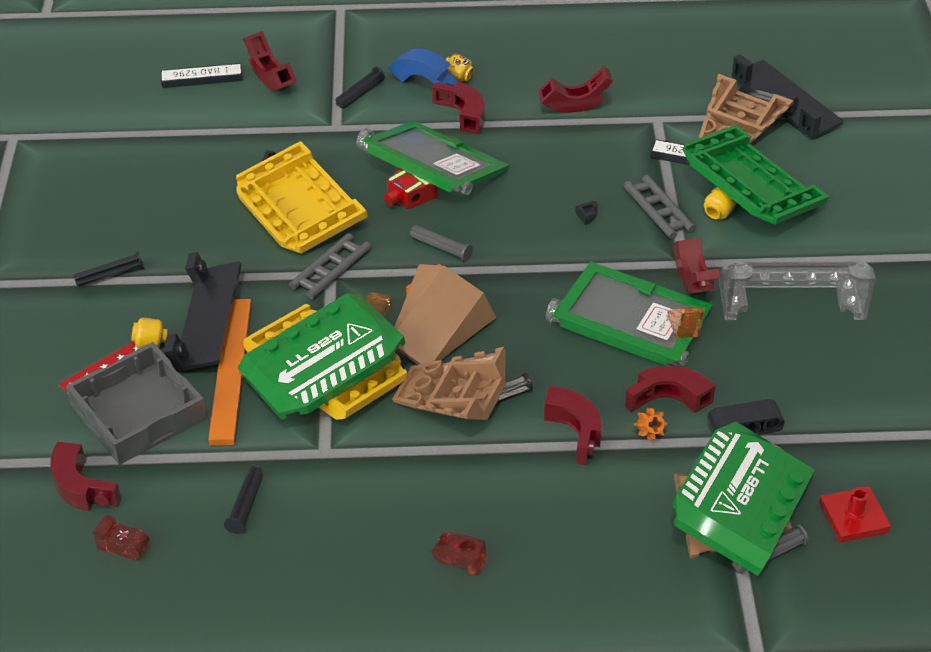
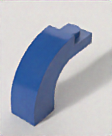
M416 48L407 50L388 67L401 83L411 75L424 76L433 84L436 82L454 86L456 82H459L447 69L451 64L440 55L426 49Z

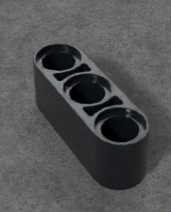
M772 399L717 407L707 415L713 433L715 430L733 422L741 424L758 435L777 432L785 425L781 411L776 401Z

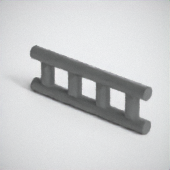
M649 175L642 177L643 183L633 185L630 181H626L623 184L628 193L670 239L675 238L677 235L675 231L685 227L689 232L695 230L696 226ZM650 189L655 194L645 198L640 192ZM662 202L666 206V208L656 211L652 205ZM674 215L678 220L668 224L664 217Z
M347 233L289 283V287L292 290H296L299 286L308 289L309 291L306 295L309 299L313 300L370 250L371 245L368 242H364L359 246L351 242L354 239L353 235ZM343 248L353 252L347 258L337 254ZM329 260L338 264L332 271L322 267ZM314 273L324 277L317 284L308 280Z

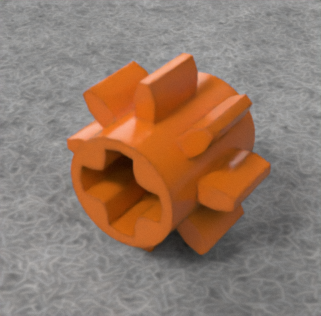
M647 408L646 414L637 413L639 418L634 423V426H638L640 430L639 436L647 435L649 440H655V434L664 435L663 429L668 423L664 422L662 418L663 412L655 413L654 408Z

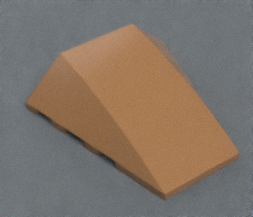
M718 74L717 83L712 92V99L708 105L707 115L704 118L699 138L737 125L751 136L749 144H751L793 104V100L774 94L769 102L737 91V80Z
M419 264L394 326L404 336L406 342L404 346L400 345L397 350L418 365L443 360L454 349L464 344L467 339L480 332L488 323L493 322L496 316L485 294L449 268L441 265Z
M504 347L496 348L495 353L491 354L481 351L476 352L472 358L463 359L462 356L453 357L448 363L438 360L411 366L407 373V379L401 383L392 400L396 404L440 415L487 420L505 387L506 350Z

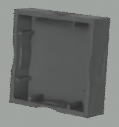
M154 342L122 357L110 366L96 370L66 385L72 408L119 465L207 419L204 398L185 377L181 376L173 368L171 361Z

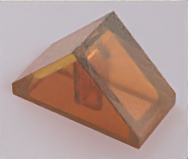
M704 307L667 310L675 338L699 337L705 313Z

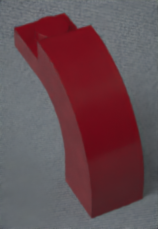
M263 31L243 39L251 57L248 60L254 72L269 89L275 91L297 82L290 64L282 65L276 60Z
M602 66L587 82L581 85L566 86L551 78L538 93L541 104L551 110L561 113L583 112L605 100L603 91L610 87L613 80L610 70Z
M435 82L432 86V103L460 110V131L480 135L484 127V100L481 94L473 87L461 82H456L454 86Z
M700 238L673 243L677 270L685 289L689 293L715 290L714 280L720 278L719 269L709 270L707 268Z
M678 366L649 368L638 373V383L631 385L626 390L625 408L632 413L654 399L672 398L682 402L694 413H697L714 402L716 385L702 374L688 368Z
M548 386L544 405V421L563 423L577 432L579 440L576 464L586 465L588 455L593 456L594 447L600 448L602 424L599 412L583 395L566 388Z
M57 441L51 454L50 466L57 491L62 499L69 505L90 512L93 504L118 507L121 502V495L117 482L89 479L81 475L86 462L82 444Z

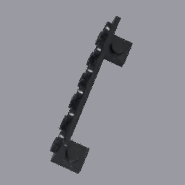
M741 54L734 56L732 77L743 86L790 98L798 97L797 110L794 113L786 110L781 115L811 139L843 125V119L765 60L753 64Z
M198 252L189 253L185 270L195 286L182 338L180 340L177 333L168 335L163 351L177 372L220 363L242 267L240 261L207 268L206 262L201 259Z

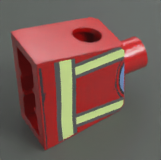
M400 168L388 178V193L384 195V200L389 206L398 202L406 209H412L438 197V186Z

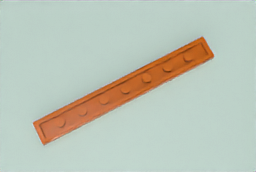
M234 299L221 361L218 365L208 438L209 446L235 445L243 380L237 367L246 354L244 338L248 337L252 306L251 299Z

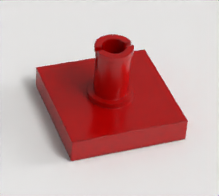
M870 486L820 496L819 504L839 543L890 533L891 525Z

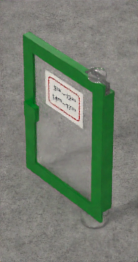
M414 120L378 134H374L373 131L365 128L359 133L356 141L359 149L367 150V153L450 193L455 190L469 195L474 185L504 173L509 168L508 164L465 145L463 141L455 137L450 138Z
M590 261L562 301L556 298L551 300L545 318L550 322H559L562 328L662 365L669 366V364L678 366L681 364L685 366L690 354L687 350L711 312L712 304Z

